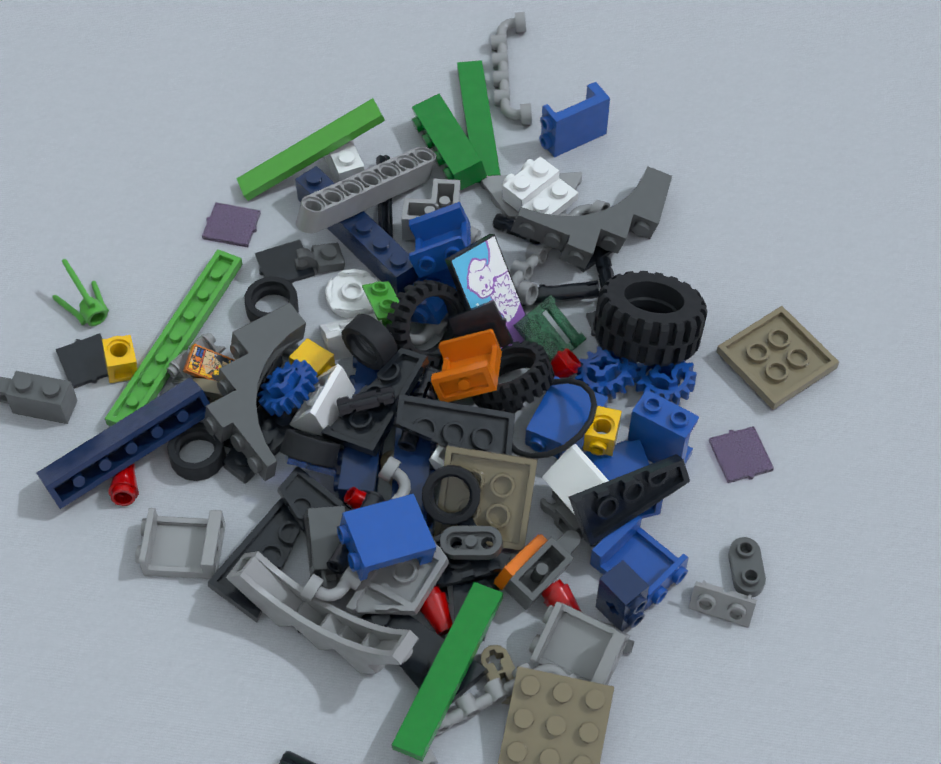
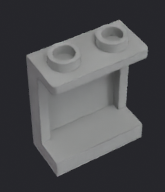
M149 508L147 518H143L141 522L142 545L137 546L135 555L136 563L140 564L143 575L211 579L219 570L226 526L222 511L210 510L209 518L205 519L158 516L156 508Z
M556 602L555 606L550 605L542 621L546 624L541 636L537 634L530 645L529 652L532 653L530 661L541 665H556L562 668L567 675L575 674L577 679L608 685L630 635L562 602Z

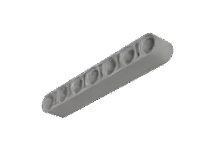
M416 147L302 198L296 220L297 228L305 233H317L427 182L430 179L436 160L435 152L426 147Z

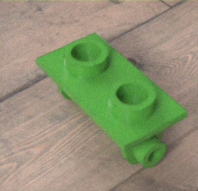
M374 282L362 285L378 321L382 320V324L385 327L386 324H391L392 321L387 319L388 313H394L395 309L390 306L393 301L399 303V300L390 282Z

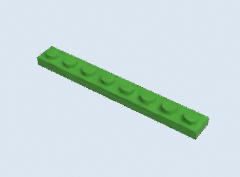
M218 249L216 250L105 417L107 425H114L158 396L171 376L167 372L169 363L181 352L188 350V346L191 345L242 267L241 257Z

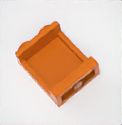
M492 329L439 343L438 348L443 357L442 370L431 376V383L439 401L452 402L497 390L502 351Z

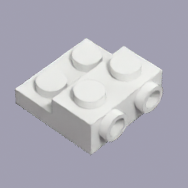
M541 156L535 161L532 159L527 160L518 174L514 175L511 173L507 175L502 184V199L518 212L523 207L539 213L559 215L578 200L579 192L559 178L560 171Z

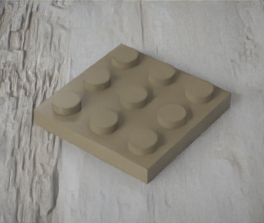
M783 306L775 309L717 347V353L772 410L837 369L839 361Z
M447 445L444 466H461L469 470L478 480L481 489L480 504L474 515L471 516L476 525L496 528L501 533L503 548L522 550L526 542L538 459ZM457 477L443 478L441 480L438 507L447 513L461 511L469 501L470 492L468 486ZM435 520L433 537L441 534L445 529L456 525L442 524ZM487 541V542H486L487 545L493 546V543H492V542H490V541Z
M518 666L498 764H600L614 686Z

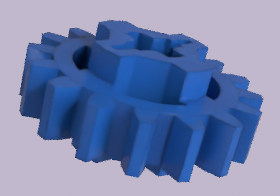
M600 346L597 347L596 353L593 354L588 351V358L579 360L581 367L577 369L578 373H576L575 379L584 381L594 392L604 396L611 395L613 399H616V393L619 391L623 394L627 393L625 387L634 386L633 378L638 377L637 363L629 362L624 357L619 358L614 355L613 351L602 350Z
M295 359L292 365L286 362L284 368L277 367L272 375L267 376L269 380L267 383L261 384L260 387L263 391L258 393L260 398L258 402L271 416L276 414L280 417L284 411L287 414H291L292 408H301L304 401L310 399L308 394L316 391L313 385L319 382L316 377L318 374L306 360L300 362L298 359Z
M684 360L680 364L674 365L670 363L668 366L663 367L655 364L653 366H645L644 363H637L638 377L633 378L634 383H636V392L643 391L644 394L646 390H649L679 405L680 398L688 400L690 392L694 391L697 372L693 371V362L686 363Z

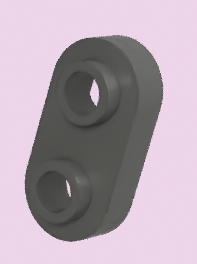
M451 526L441 534L440 546L444 554L450 559L490 560L496 558L502 552L503 539L501 533L492 526ZM487 541L493 543V546L488 549L482 546ZM454 542H462L461 547L457 549L452 548Z
M740 537L731 543L728 553L733 586L738 593L747 596L752 595V598L758 596L764 589L766 576L758 543L751 538ZM745 548L748 549L750 552L744 553L740 549ZM745 576H753L755 580L750 581Z

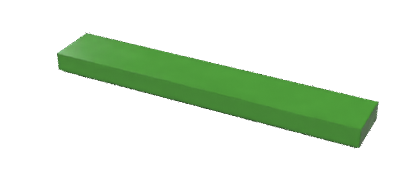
M373 98L236 178L247 201L384 122L385 119Z

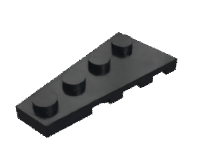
M282 498L278 500L208 581L209 588L256 623L262 611L226 577L244 553L257 551L282 571L302 530Z

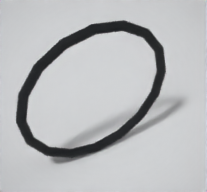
M569 377L554 379L550 386L569 383L582 387L589 394L591 409L588 420L581 430L564 445L547 452L529 453L519 450L513 444L512 452L521 457L539 459L549 458L570 448L584 436L594 421L597 410L595 392L584 381ZM513 406L512 411L509 412L516 413L518 410L517 406Z

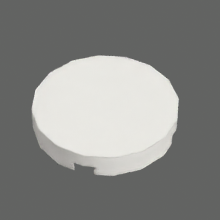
M343 270L338 273V276L333 280L331 278L327 283L325 289L327 305L332 312L344 318L372 313L373 309L362 285L378 281L365 270Z

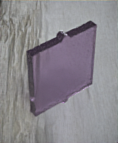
M215 202L210 217L206 218L207 225L202 238L204 240L248 247L253 233L257 232L256 225L261 211Z
M754 426L737 431L729 430V433L709 438V443L727 483L746 478L752 480L754 476L774 470Z

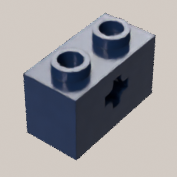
M622 560L599 578L595 607L618 630L623 632L629 626L634 628L645 617L644 610L648 602L649 585Z

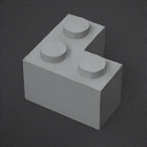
M433 179L431 199L404 198L401 217L402 240H415L409 227L410 219L460 202V180Z

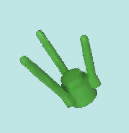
M63 259L62 263L84 299L79 304L80 311H77L59 296L53 295L52 298L74 315L81 325L86 323L89 326L101 324L107 318L109 309L104 304L97 282H91L96 297L94 299L89 296L68 261Z

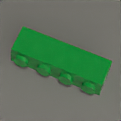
M440 93L412 106L415 115L412 118L413 125L418 133L423 132L422 139L426 147L429 149L433 148L436 154L435 161L437 165H443L445 168L443 173L446 179L460 180L461 191L487 178L481 158Z

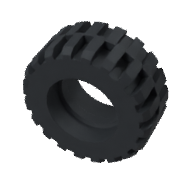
M629 271L625 272L624 275H615L602 285L599 291L593 330L603 347L608 351H613L614 355L619 358L624 357L629 362L635 364L637 362L644 363L645 366H653L655 364L663 367L668 366L670 363L676 365L684 360H688L698 351L708 312L707 305L696 289H692L691 285L685 281L683 283L678 281L676 277H667L663 273L658 272L654 274L648 273V271H640L639 273Z

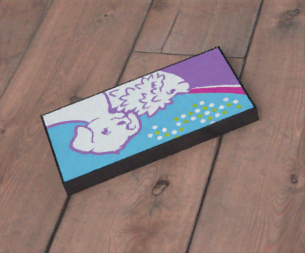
M488 234L445 259L465 311L494 300L502 318L507 320L506 326L513 342L519 341L522 344L523 341L534 336L495 234Z

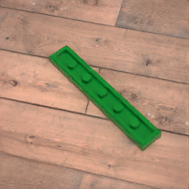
M482 60L457 62L467 138L481 158L486 175H501Z
M476 582L473 583L391 744L393 750L423 762L503 600V592Z

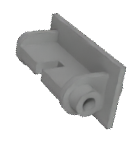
M211 333L202 334L188 346L191 349V346L195 343L219 354L226 349L225 346L214 345L216 339ZM187 351L181 352L169 363L167 372L172 377H175L171 381L173 384H180L189 377L192 379L197 378L183 372L189 355Z
M705 580L702 583L696 581L689 609L749 627L757 600L751 598L752 595L747 596L731 590L729 593L723 592L724 588L706 583Z

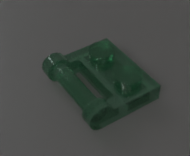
M552 295L513 325L525 341H529L530 344L532 342H536L538 345L541 344L546 350L550 362L558 351H563L566 348L573 351L587 339L582 332H577L555 304L556 300ZM545 310L568 337L570 342L566 343L543 315Z

